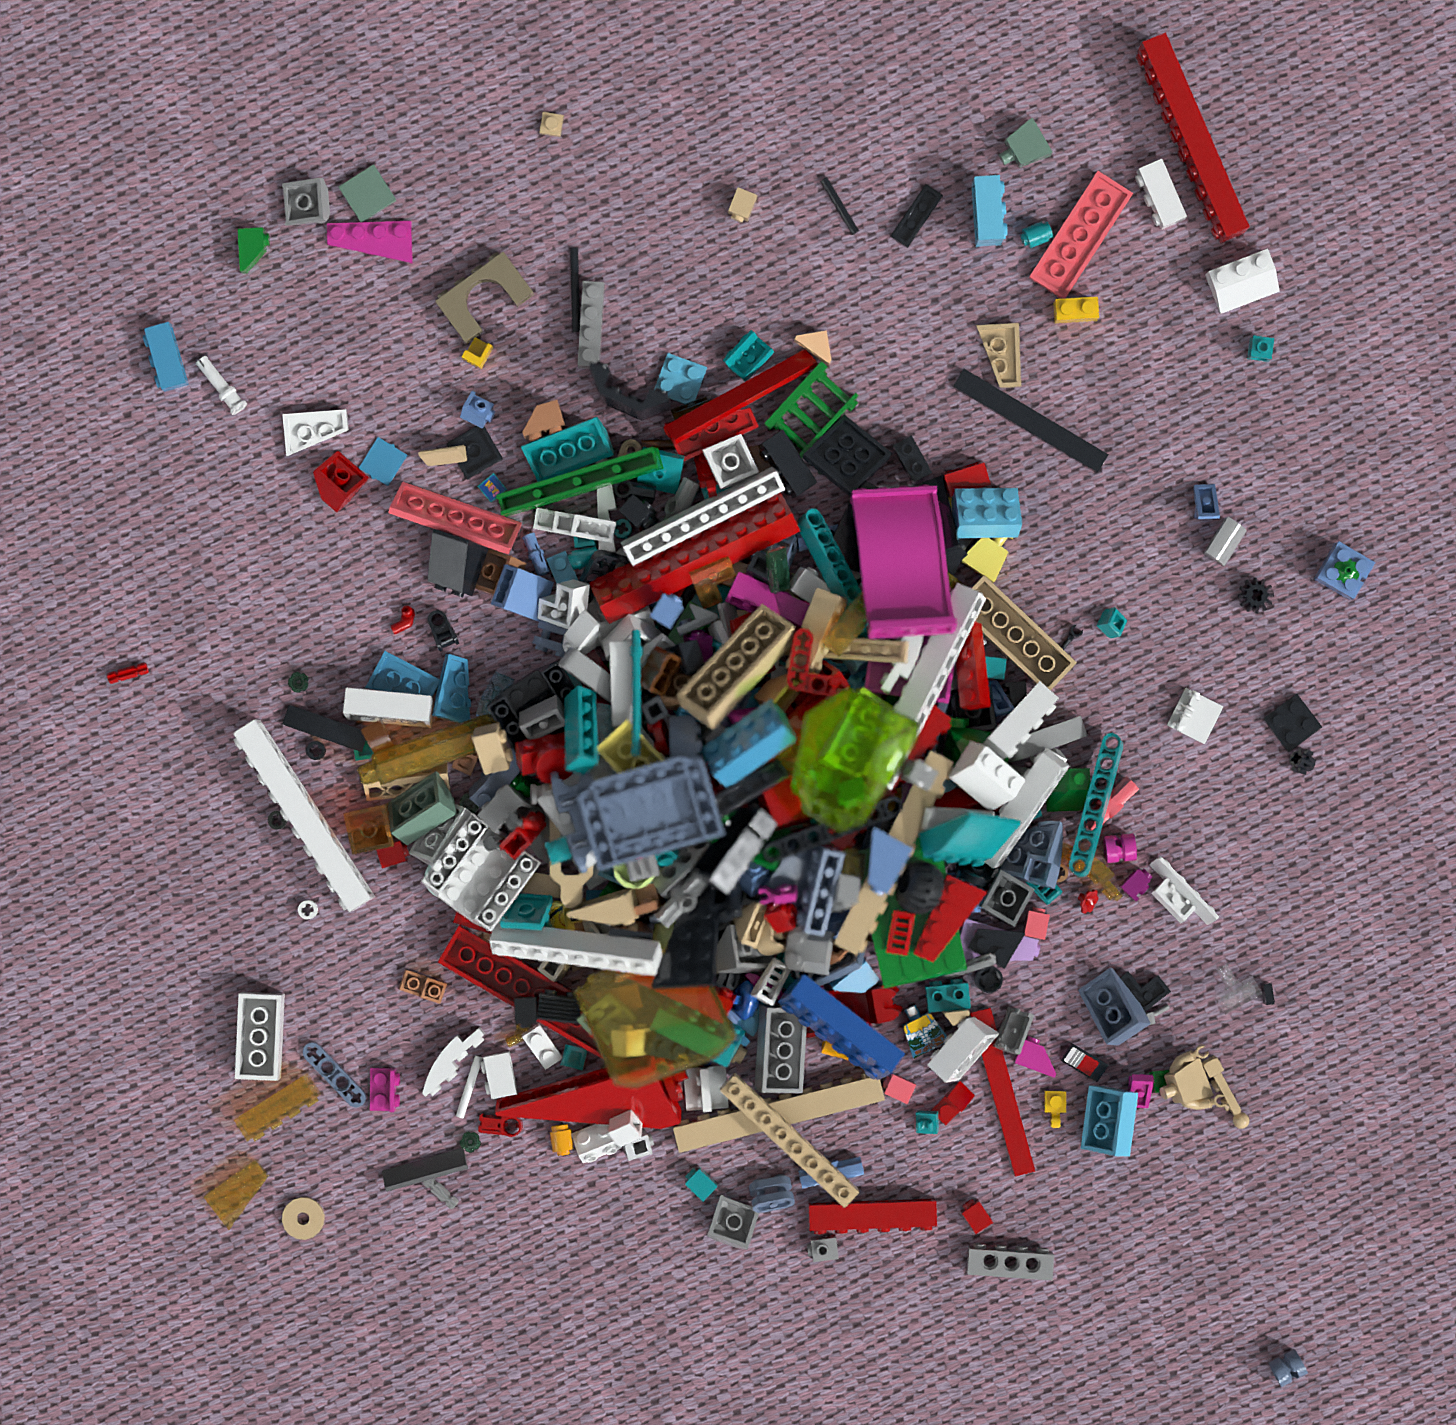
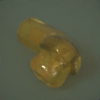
M516 1024L515 1034L505 1038L509 1048L524 1041L521 1034L529 1030V1028H520V1024Z

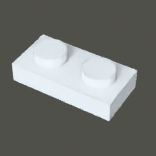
M539 1023L521 1034L545 1070L562 1059L561 1053Z

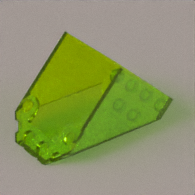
M850 687L806 713L791 783L794 794H797L802 802L801 808L804 814L815 818L828 827L834 828V830L840 833L863 824L916 743L921 723Z

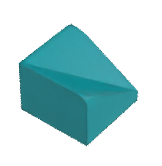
M1115 607L1109 608L1102 612L1097 627L1107 637L1116 638L1121 636L1128 620Z

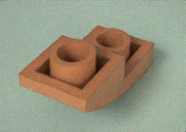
M405 969L398 989L440 1004L447 983Z

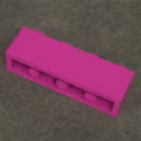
M738 572L725 599L726 602L752 614L763 604L792 624L796 632L801 629L810 603L807 601L798 600L787 592H781L766 583L754 579L751 575Z

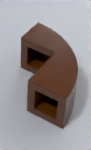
M379 720L361 729L370 748L384 766H388L405 757L396 738H391L383 720Z

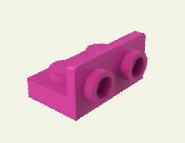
M370 1068V1111L395 1112L396 1107L400 1106V1094H396V1086H400V1073H396V1068Z

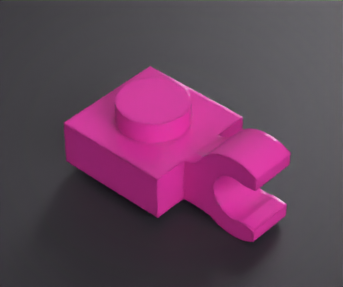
M782 884L776 887L775 890L768 886H761L758 893H766L768 897L761 898V904H768L770 902L779 904L795 902L798 889L797 885L790 886V884Z

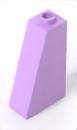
M966 919L960 930L965 960L981 956L968 948L978 929L1007 930ZM1024 936L1010 961H1033L1034 956L1038 957L1041 945L1038 944L1039 940Z

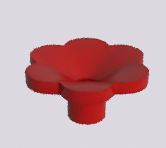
M1096 889L1088 890L1085 894H1079L1078 901H1080L1082 913L1086 914L1093 911L1099 899Z

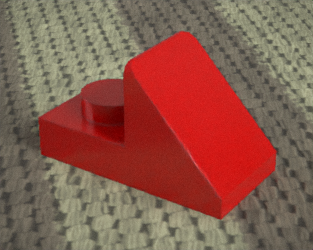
M959 1081L930 1111H938V1119L946 1126L960 1111H964L975 1095Z

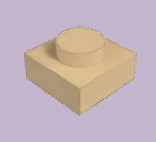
M543 112L540 134L561 137L564 115Z

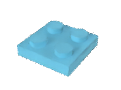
M667 353L655 388L666 391L668 397L676 402L686 404L694 401L698 395L707 367Z

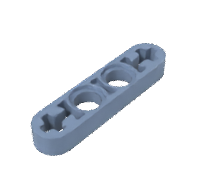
M310 1042L305 1045L303 1056L350 1106H362L366 1101L365 1091L320 1044ZM309 1046L311 1048L316 1047L318 1049L316 1051V1054L319 1057H321L322 1054L326 1056L325 1058L319 1061L318 1065L314 1062L318 1060L314 1055H312L311 1057L308 1056ZM324 1061H330L333 1064L332 1072L326 1073L322 1070L321 1066ZM344 1076L348 1080V1085L345 1088L337 1086L336 1080L338 1077ZM353 1085L355 1088L352 1091L355 1094L360 1093L362 1095L360 1097L361 1102H352L353 1095L349 1092L346 1096L343 1092Z

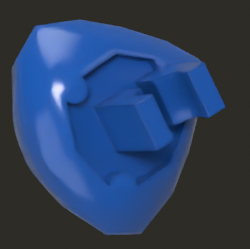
M749 980L740 983L733 991V994L737 997L732 1008L744 1021L752 1017L760 1005V1001L750 995L754 985Z

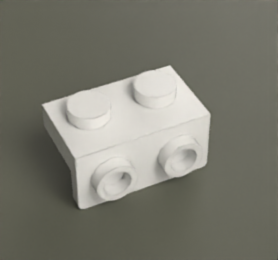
M594 1124L571 1133L578 1156L583 1163L594 1162L598 1157L614 1154L618 1149L622 1148V1146L619 1147L615 1141L610 1139L608 1135L609 1125Z

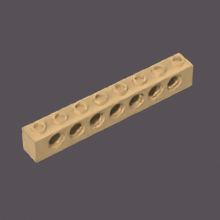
M735 1072L720 1087V1091L844 1208L859 1193L858 1188Z

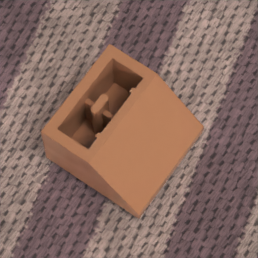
M558 400L536 406L523 430V436L526 440L532 442L542 438V435L553 434L566 428Z

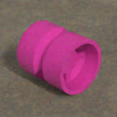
M1134 833L1121 834L1120 838L1116 835L1103 836L1106 863L1119 862L1120 859L1124 861L1137 860Z

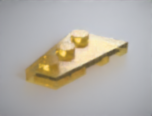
M255 1158L204 1195V1199L228 1230H230L252 1197L255 1196L268 1178V1174Z

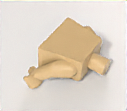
M1204 1044L1197 1045L1195 1051L1190 1050L1175 1058L1169 1067V1072L1164 1076L1167 1085L1160 1088V1094L1163 1099L1166 1100L1172 1097L1174 1103H1181L1183 1107L1195 1110L1211 1108L1213 1105L1218 1107L1226 1105V1103H1217V1098L1224 1097L1225 1095L1218 1094L1215 1098L1211 1099V1096L1214 1095L1200 1058H1206L1209 1055V1051L1204 1054L1198 1052L1199 1049L1205 1047Z

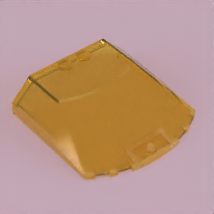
M603 969L595 975H590L588 981L575 991V997L614 1084L638 1088L718 1058L736 1039L735 1029L714 987L653 989L651 985L655 975Z

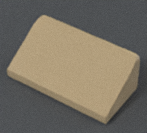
M464 445L418 452L420 458L427 466L467 461Z
M967 1009L942 1011L953 1026L970 1015Z

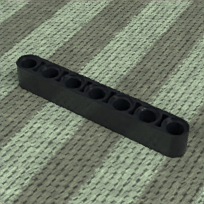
M890 795L871 801L872 803L851 811L842 812L769 840L762 845L761 855L770 862H778L895 817L902 812L903 803L899 798ZM894 800L896 804L894 810L888 811V802ZM870 808L876 810V814L872 819L867 817V812ZM854 815L856 823L849 827L847 820L850 816ZM831 823L836 825V831L833 834L827 832V827ZM815 831L816 839L809 842L807 839L808 833ZM795 838L796 846L789 850L787 843L790 839ZM775 846L776 854L773 857H768V848Z

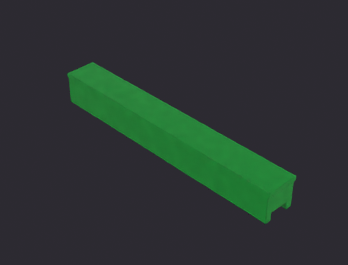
M650 447L496 495V498L499 500L501 515L508 517L664 469L659 449Z

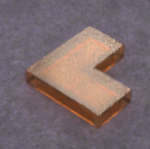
M728 556L689 572L703 609L723 602L717 584L736 577Z

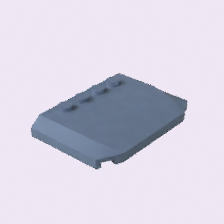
M684 757L673 758L597 780L578 796L598 871L725 835L704 761Z

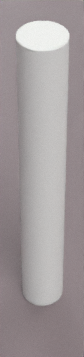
M476 1055L474 1057L456 1117L464 1118L481 1061L483 1060L482 1057Z

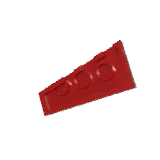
M947 875L943 883L942 897L936 908L930 912L913 954L934 962L985 896L986 891Z

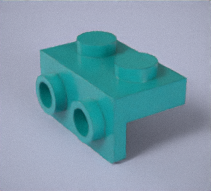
M750 330L733 349L728 351L723 361L733 373L746 382L771 357L774 351L754 331Z

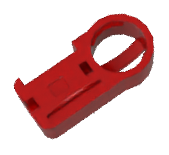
M484 1113L479 1116L480 1125L478 1126V1131L480 1133L514 1137L520 1134L523 1129L521 1118L495 1115L484 1116ZM515 1119L518 1121L519 1124H516L515 1127L519 1128L518 1132L514 1134L508 1133L505 1127H508V1123H505L506 1120Z

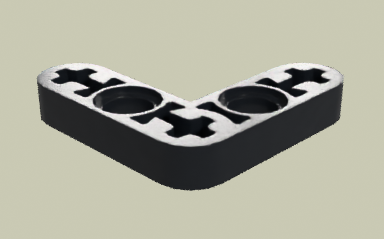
M597 550L592 554L579 581L589 584V582H592L587 580L589 575L597 574L598 577H602L614 571L617 563L624 562L626 565L630 561L627 556L607 550ZM589 587L588 604L595 597L591 587Z

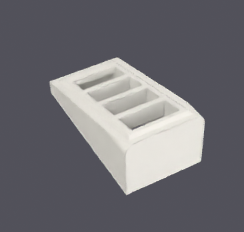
M773 958L750 995L764 1004L773 1006L791 969H787L786 964ZM777 967L782 970V974L774 971V968ZM773 975L777 977L778 980L774 981L770 978V976ZM767 982L773 985L772 989L766 986ZM763 990L768 993L767 996L762 994Z

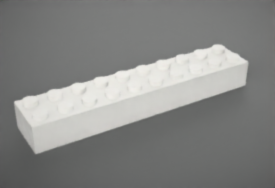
M254 719L233 734L236 738L233 740L240 750L243 749L247 754L245 759L250 767L257 769L259 773L257 778L263 786L266 785L270 789L268 793L274 803H279L281 806V815L294 826L291 828L297 839L301 838L305 843L303 848L309 857L313 856L316 860L315 867L319 873L326 875L328 879L326 883L332 892H337L340 899H338L341 907L351 912L374 898L375 895L261 720Z

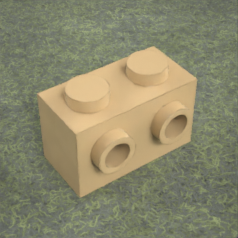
M499 723L475 728L472 740L484 774L509 770L511 761H513V752L511 748L507 747L505 730H501Z

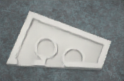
M347 409L282 414L286 456L348 431Z

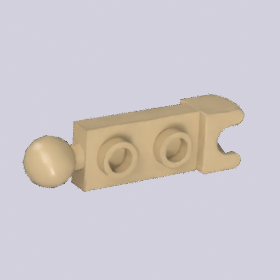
M1215 1055L1202 1061L1206 1075L1209 1078H1213L1210 1083L1215 1092L1220 1091L1221 1094L1225 1095L1224 1099L1220 1101L1222 1104L1226 1103L1224 1106L1226 1111L1230 1110L1233 1113L1234 1126L1239 1129L1246 1128L1249 1124V1116L1241 1112V1108L1221 1073L1224 1069Z

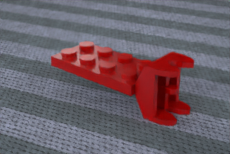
M883 984L870 987L864 993L826 991L871 1027L872 1023L879 1024L894 1020L903 1009L902 1006L893 1004L892 998L900 990L897 986L883 988ZM807 1027L806 1038L815 1037V1031Z

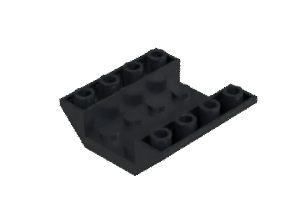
M597 361L596 364L590 363L589 366L603 404L640 421L670 410V397H668L666 391L657 387L655 390L649 389L642 404L640 398L631 394L626 397L622 395L620 389L612 386L614 380L607 364Z
M558 660L533 670L502 690L486 706L496 723L500 724L501 730H505L507 740L515 753V743L528 739L519 727V712L555 695L558 696L564 705V698L575 689L565 670L558 665ZM565 726L560 727L546 735L565 732Z

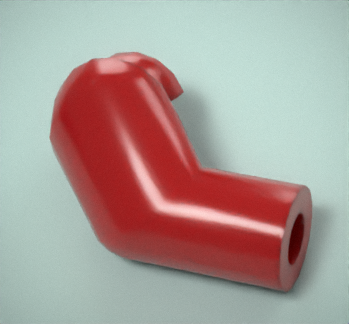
M404 606L401 609L400 621L390 625L394 635L413 625L415 611L411 606Z

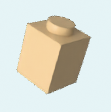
M738 187L728 210V214L732 215L731 219L740 223L743 220L748 222L756 203L757 195Z

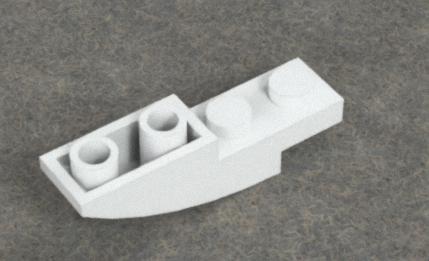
M923 635L897 638L896 641L909 642L907 663L891 664L894 666L890 674L886 672L880 681L883 685L881 687L883 692L889 694L899 676L906 681L908 680L918 659Z
M481 1027L465 1040L458 1034L441 1052L425 1082L423 1090L425 1097L429 1093L432 1096L442 1088L440 1084L445 1079L449 1082L458 1074L456 1070L459 1067L454 1060L457 1059L460 1062L468 1055L466 1050L469 1047L473 1046L476 1048L484 1041L482 1036L485 1032Z

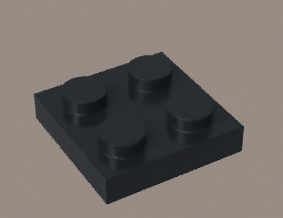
M1297 693L1263 718L1287 752L1292 751L1322 728L1321 724Z

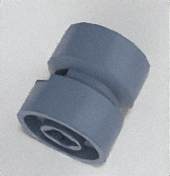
M1295 1349L1285 1353L1283 1359L1278 1357L1268 1362L1281 1387L1291 1383L1294 1377L1299 1379L1308 1374Z

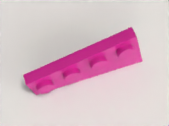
M411 221L327 223L328 246L413 264Z

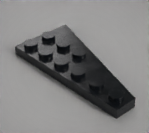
M707 886L696 898L697 904L691 911L683 912L677 918L651 987L653 989L715 987L719 920L717 915L709 908L710 886Z

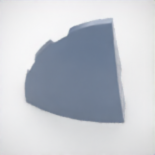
M1043 821L1038 822V826L1031 829L1027 828L1003 864L998 868V871L1001 869L1020 881L1055 889L1063 849L1062 822Z

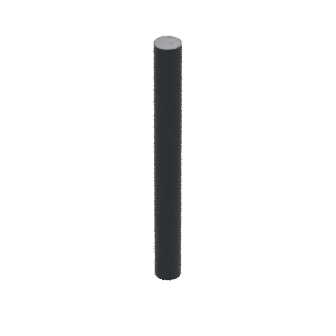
M570 248L572 333H580L578 248Z

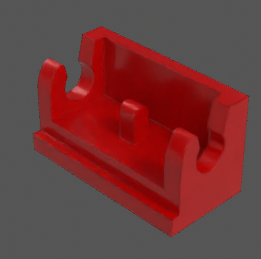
M982 460L942 473L950 497H953L955 489L981 488L991 485L985 462Z

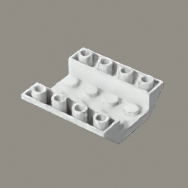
M472 813L424 877L422 883L439 899L468 920L491 932L541 862L526 851H523L516 860L510 857L504 850H499V848L487 851L483 844L485 838L494 836L496 842L504 839L488 829L485 822Z

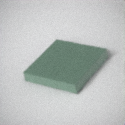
M374 164L339 186V189L360 222L368 220L397 201Z

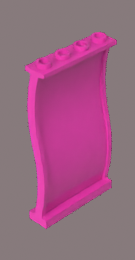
M921 485L919 487L900 486L898 488L880 487L870 490L866 488L853 490L850 504L853 507L869 639L954 634L957 621L956 617H954L949 590L937 486Z

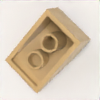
M626 888L581 902L579 906L572 908L567 915L571 918L612 925L622 923V926L635 922L634 919L639 917V915L635 914L634 907L639 905L635 889Z

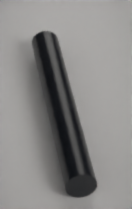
M825 177L820 181L851 234L858 233L859 229L828 177Z

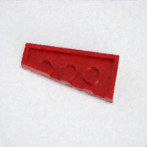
M750 406L744 407L678 444H674L678 455H683L684 461L703 453V450L739 434L743 435L759 426Z

